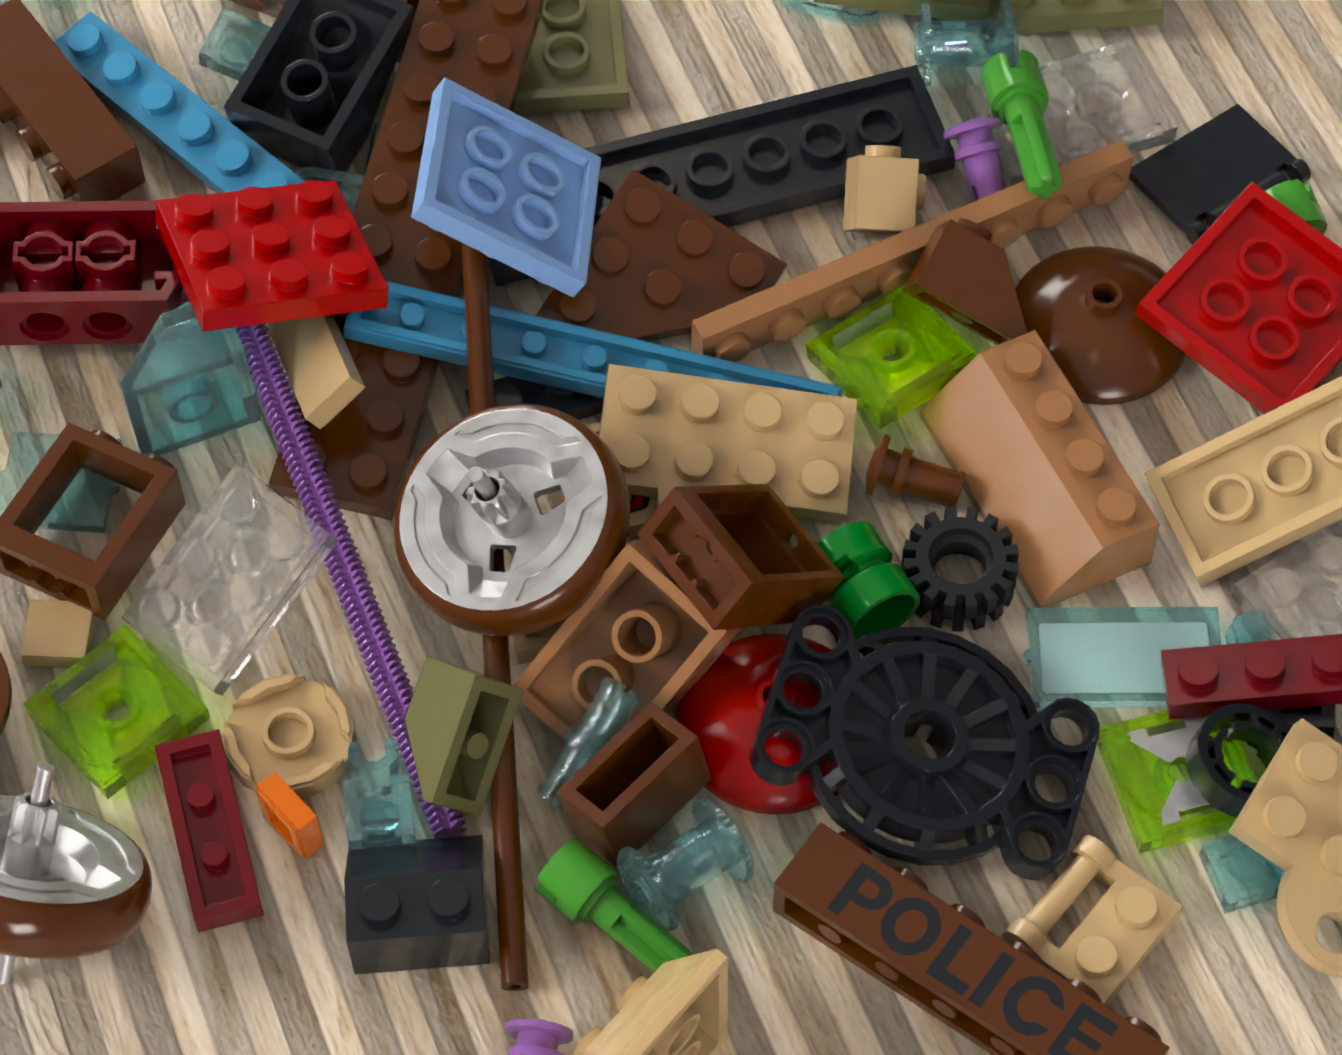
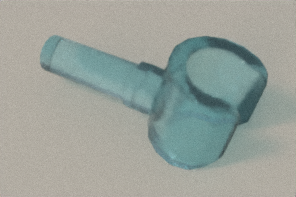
M1254 609L1236 615L1225 636L1227 644L1272 640L1270 625L1261 609Z

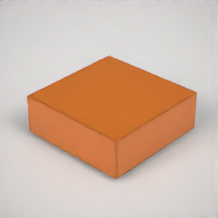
M275 771L256 786L263 818L300 857L304 856L307 859L324 845L318 816Z

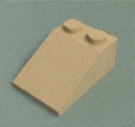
M713 949L664 962L649 979L640 976L622 995L618 1003L619 1013L604 1029L599 1026L592 1028L579 1042L573 1055H714L728 1039V956L718 949Z

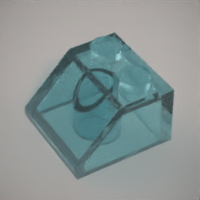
M190 301L182 304L175 310L159 316L120 383L140 454L143 455L154 453L160 456L261 420L246 353L236 328L202 331Z

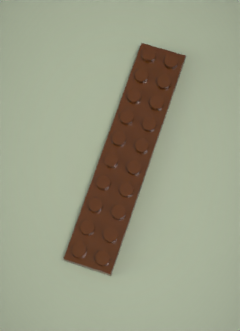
M419 0L353 212V217L385 281L458 298L463 282L461 242L411 218L432 93L445 77L513 112L545 0ZM348 313L334 315L343 337ZM344 338L365 388L325 427L319 429L308 420L303 424L308 425L306 431L311 433L309 438L314 440L311 444L316 445L314 451L319 453L317 457L322 460L319 464L324 465L322 471L327 473L325 477L330 480L328 484L333 487L330 491L335 492L333 498L338 500L336 504L341 507L340 509L393 520L399 491L406 477L440 360ZM279 451L269 481L271 493L298 499L299 494L295 492L297 487L293 486L292 483L294 481L290 479L291 474L287 472L289 467L285 466L284 463L286 461L282 459L283 454Z

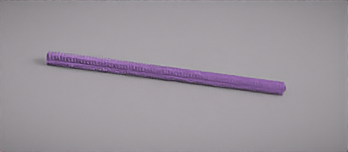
M265 324L231 328L233 329V335L236 336L237 346L241 349L240 353L243 355V361L246 362L245 366L249 368L248 373L251 375V380L254 381L253 386L257 388L256 393L259 394L258 399L262 401L261 406L264 407L263 411L267 414L266 419L270 421L269 426L272 427L271 431L275 434L274 439L278 441L277 446L281 447L279 451L283 454L282 459L286 461L284 464L289 467L287 472L291 474L290 479L294 481L292 483L293 486L297 487L295 492L299 494L298 499L302 501L303 512L307 514L306 519L310 521L309 526L313 528L311 532L315 534L314 540L318 541L316 545L321 548L320 554L324 555L322 560L327 562L325 567L329 569L328 574L332 576L330 580L335 583L333 587L337 589L336 595L340 596L338 600L343 603L342 609L346 610L344 615L349 617L347 622L352 624L349 628L354 631L353 637L357 638L355 643L360 645L358 650L363 652L361 657L365 659L364 665L368 666L367 672L371 673L369 678L374 680L372 685L377 687L374 691L380 694L377 698L382 701L380 706L385 708L383 713L388 716L386 721L391 723L389 728L394 730L392 735L397 737L394 741L400 744L397 748L402 751L400 756L405 758L403 764L408 766L406 771L411 773L409 779L414 780L411 784L416 787L415 793L420 795L417 799L423 802L420 805L421 808L426 809L423 814L428 817L426 819L427 823L432 824L429 829L435 831L432 837L446 838L450 835H459L468 829L461 826L465 824L464 820L466 819L462 817V811H456L455 809L423 800L405 723V717L413 696V686H410V679L406 677L408 674L403 670L405 666L400 663L402 659L397 656L399 651L394 649L396 644L391 642L393 637L388 635L390 630L386 628L388 624L383 621L385 617L380 614L382 609L377 607L379 602L375 600L376 595L372 593L374 589L369 586L371 582L366 579L368 574L364 573L365 567L361 566L363 562L358 559L359 553L355 552L357 547L352 545L354 540L350 538L351 533L347 531L349 527L344 525L346 520L341 518L343 513L339 511L341 507L336 504L338 500L333 498L335 492L330 491L333 487L328 484L330 480L325 477L327 473L322 471L324 465L319 464L322 460L317 457L319 453L314 451L316 445L311 444L314 440L309 438L311 433L306 431L308 425L303 424L306 420L301 418L303 413L298 411L300 409V406L296 405L298 400L293 398L295 393L290 391L292 386L287 385L290 381L285 378L287 373L282 372L284 366H280L282 361L277 359L279 353L274 352L277 348L271 346L274 341L269 339L271 334L266 333L269 328L264 327Z

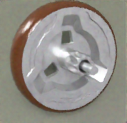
M508 404L481 410L457 421L440 433L421 452L407 473L399 491L394 513L393 533L399 565L407 582L423 604L437 616L458 628L496 637L520 636L542 631L566 620L586 603L599 585L606 569L625 547L630 525L628 486L623 471L609 446L594 430L572 415L557 409L534 404ZM562 490L566 499L565 502L543 515L537 498ZM467 496L471 499L470 503L466 500ZM496 549H505L512 555L513 560L508 572L493 571L494 551Z
M39 763L37 765L32 792H25L19 796L0 795V984H9L11 982L16 957L37 959L76 958L97 954L119 945L138 929L150 904L152 893L151 869L141 848L127 834L112 824L92 814L60 804L54 796L49 795L55 767L49 763Z

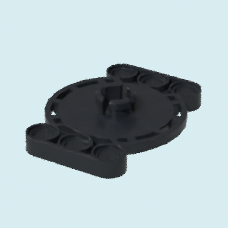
M819 604L809 606L801 611L787 635L750 746L749 760L752 769L759 778L769 784L789 785L806 775L814 795L831 819L843 830L865 843L870 849L888 858L920 866L955 865L983 857L999 847L1003 861L1012 873L1022 879L1034 881L1044 879L1050 875L1061 863L1068 851L1098 742L1100 724L1096 714L1089 705L1078 699L1068 697L1057 699L1038 712L1030 694L1007 666L988 650L959 635L927 627H894L866 634L855 641L846 617L831 606ZM810 625H820L827 628L834 635L836 648L828 652H820L810 648L804 641L803 629ZM794 680L808 683L816 691L818 697L817 705L805 709L791 704L785 696L784 685ZM1063 717L1075 722L1081 730L1082 743L1071 746L1058 741L1050 728L1051 720ZM922 724L931 726L932 728L928 733L926 742L934 749L938 759L923 758L916 754L907 744L905 737H914ZM774 737L790 740L798 749L799 761L790 766L778 765L767 755L765 742ZM823 762H825L829 772L824 777L819 767ZM1040 774H1051L1059 778L1067 791L1066 800L1054 803L1042 798L1035 788V777ZM838 790L848 806L860 815L864 822L861 823L844 809L833 792ZM989 825L992 826L994 835L988 838L987 827ZM878 828L893 837L914 842V847L895 843L874 832V830ZM1026 831L1037 832L1042 835L1049 843L1051 849L1050 858L1044 861H1036L1025 856L1020 850L1018 835ZM965 838L969 846L955 850H932L933 843H950Z

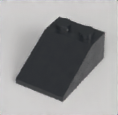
M287 0L224 105L229 121L271 155L329 180H335L336 183L340 184L369 135L415 12L413 5L400 0Z

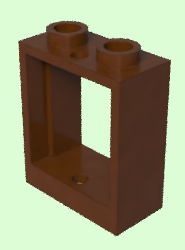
M68 422L0 516V573L58 600L70 601L91 611L94 616L106 620L186 504L177 469L169 461L157 454L146 453L143 455L122 446L113 436L104 431L95 429L90 432ZM81 468L142 494L95 561L35 535V532Z
M769 484L674 487L637 533L713 630L794 623L799 613L807 607L822 605L845 577ZM793 534L797 537L798 544L795 549L791 546L790 539Z

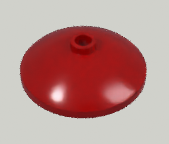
M759 634L731 642L709 670L678 703L677 721L698 736L712 778L704 787L722 801L755 813L790 814L821 805L814 795L806 775L789 785L769 784L759 778L752 769L749 760L750 746L788 634ZM804 638L807 645L816 651H831V649L816 641ZM794 680L784 685L785 696L791 704L805 709L817 705L818 697L816 691L808 683ZM774 737L765 742L767 755L778 765L790 766L799 761L798 749L790 740ZM825 762L819 765L824 777L829 773ZM838 790L833 792L835 796L839 794Z

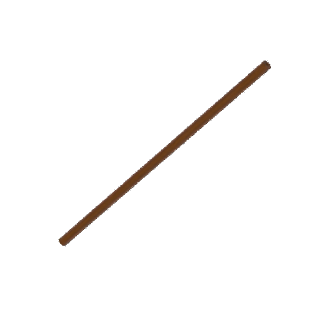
M461 242L471 415L481 410L495 407L487 256ZM496 549L494 551V572H505L504 549ZM482 635L484 675L511 685L509 637ZM513 722L490 787L501 989L506 991H519L529 987Z

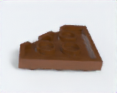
M632 169L593 228L586 284L574 298L553 288L536 316L638 340L645 339L647 342L691 333L692 320L775 286L784 273L787 263Z

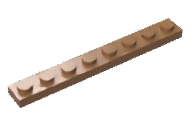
M1121 139L1059 165L1063 184L1060 190L1051 193L1050 198L1039 199L1037 194L1029 193L1025 181H1021L692 320L691 352L738 362L747 356L751 350L774 340L777 342L788 341L800 334L807 326L828 317L832 319L842 318L854 311L859 304L882 294L892 296L902 292L935 228L949 219L958 222L960 218H965L983 226L992 234L990 242L1004 249L1011 245L1019 236L1042 226L1044 228L1055 227L1068 219L1071 214L1094 204L1096 206L1107 205L1126 191L1134 156Z

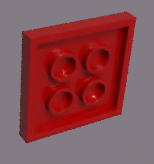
M307 180L295 185L268 188L247 187L240 191L207 195L186 194L179 198L156 200V223L202 331L387 308L388 286L335 180Z
M1251 182L1138 303L1135 315L1265 414L1318 388L1342 362V248L1255 183Z

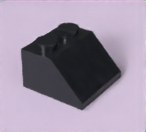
M483 835L349 845L344 877L346 942L354 975L490 964Z

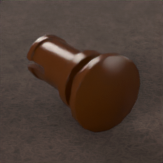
M885 434L875 448L866 473V494L872 496L877 484L889 488V495L897 498L899 493L902 492L945 507L956 506L966 473L962 471L957 472L913 457V450L904 447L903 453L889 449L891 436Z

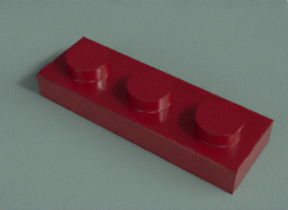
M1342 634L1161 650V669L1169 720L1206 717L1222 706L1237 703L1259 706L1268 711L1342 704Z
M217 729L154 745L192 914L198 933L264 916L220 730Z

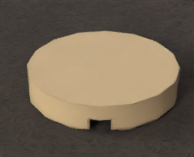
M288 673L263 679L239 696L233 704L234 711L229 716L228 723L225 721L222 736L229 767L243 786L256 793V786L275 771L300 798L317 795L338 781L352 760L356 735L350 708L334 687L321 681V685L315 681L306 680L305 675Z

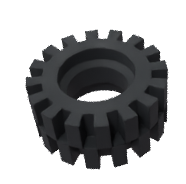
M956 506L945 507L944 520L941 521L935 511L925 515L924 527L916 523L910 530L909 540H905L901 568L920 594V604L914 613L921 619L930 611V625L941 629L944 618L953 620L952 631L963 632L964 620L970 619L974 630L985 627L987 614L995 622L1002 616L1004 605L1009 607L1013 599L1019 568L1017 544L1011 545L1013 534L1007 526L997 532L998 518L989 513L983 522L978 521L977 508L967 507L966 517H957ZM963 554L978 560L984 568V574L976 582L956 584L941 578L935 570V564L943 556Z

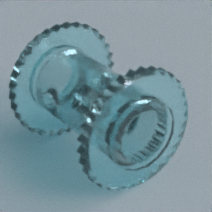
M1000 1L998 19L931 21L929 4L924 3L919 6L917 22L914 24L915 65H917L926 86H931L933 68L984 66L991 57L1000 52L1007 55L1010 67H1014L1017 64L1018 29L1013 8L1009 1Z
M700 799L693 803V810L691 812L695 827L650 856H642L640 851L638 852L631 846L624 847L618 853L617 865L619 873L630 896L641 910L666 931H672L679 925V913L675 904L714 878L726 872L735 881L745 883L752 879L754 874L752 854L743 835L729 815L711 800Z

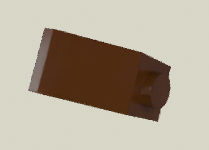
M960 218L958 222L949 219L935 228L902 291L995 345L1028 333L1004 249L990 242L992 234L983 226L965 218Z

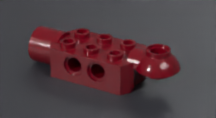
M156 200L0 202V345L172 343L189 318H197L156 223Z

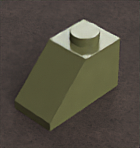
M426 656L405 717L423 800L481 816L524 691L523 689L473 670Z

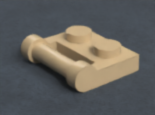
M1085 835L1071 851L1073 861L1025 918H1015L1003 933V939L1008 943L1010 941H1018L1025 944L1038 954L1043 961V966L1065 980L1074 978L1084 982L1097 992L1102 1000V1004L1108 1006L1180 917L1183 905L1115 858L1110 848L1101 840ZM1093 878L1107 887L1108 890L1059 949L1049 942L1045 935Z

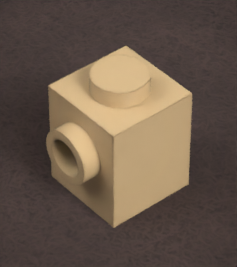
M866 145L865 155L848 158L846 164L843 231L898 234L915 227L916 210L923 209L927 190L925 174L918 173L919 159L901 158V147L887 145Z

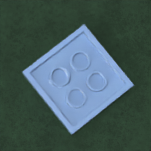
M444 77L432 93L411 218L536 279L542 284L549 285L574 298L587 282L601 157Z

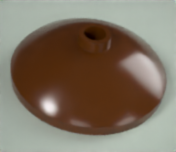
M1086 246L1058 252L1033 266L1022 277L1015 288L1027 331L1036 330L1082 403L1112 405L1143 398L1164 386L1177 373L1187 355L1135 315L1138 303L1162 279L1166 272L1146 258L1122 249ZM1095 299H1105L1110 301V303H1100Z

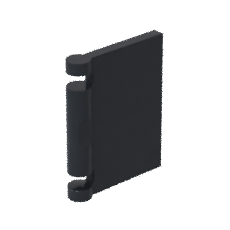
M1236 104L1132 166L1129 179L1186 234V237L1193 245L1207 230L1201 221L1205 219L1210 227L1251 182L1266 191L1276 184L1288 181V178L1282 173L1284 170L1287 172L1290 180L1299 179L1302 183L1311 178V171L1305 161L1293 156L1239 104Z

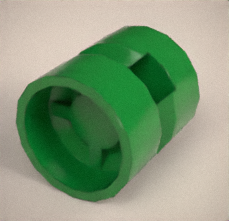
M858 521L846 524L817 542L845 576L825 601L831 602L830 606L840 611L846 617L855 641L866 634L900 627L914 614L920 604V594L904 570L898 564L892 563V552L870 522Z

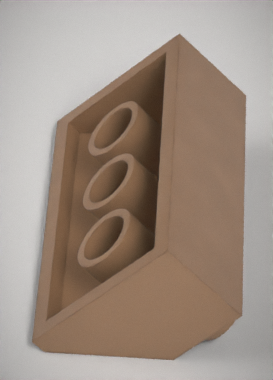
M1036 330L980 352L920 410L922 421L952 470L966 473L963 488L974 506L978 509L982 519L985 520L990 513L998 518L997 532L1007 526L1013 534L1011 545L1017 544L1019 550L1017 576L1039 611L1151 563L1160 523Z

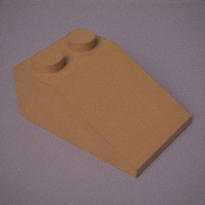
M638 539L627 543L606 569L591 597L579 610L564 621L513 686L524 690L520 701L588 762L649 702L654 703L668 714L709 670L742 628L713 630L643 540Z

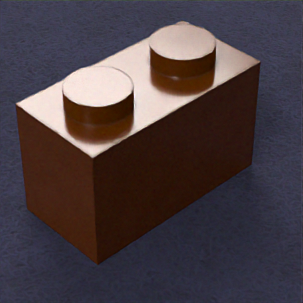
M649 702L556 792L573 834L616 868L620 869L712 778L698 736L654 703Z

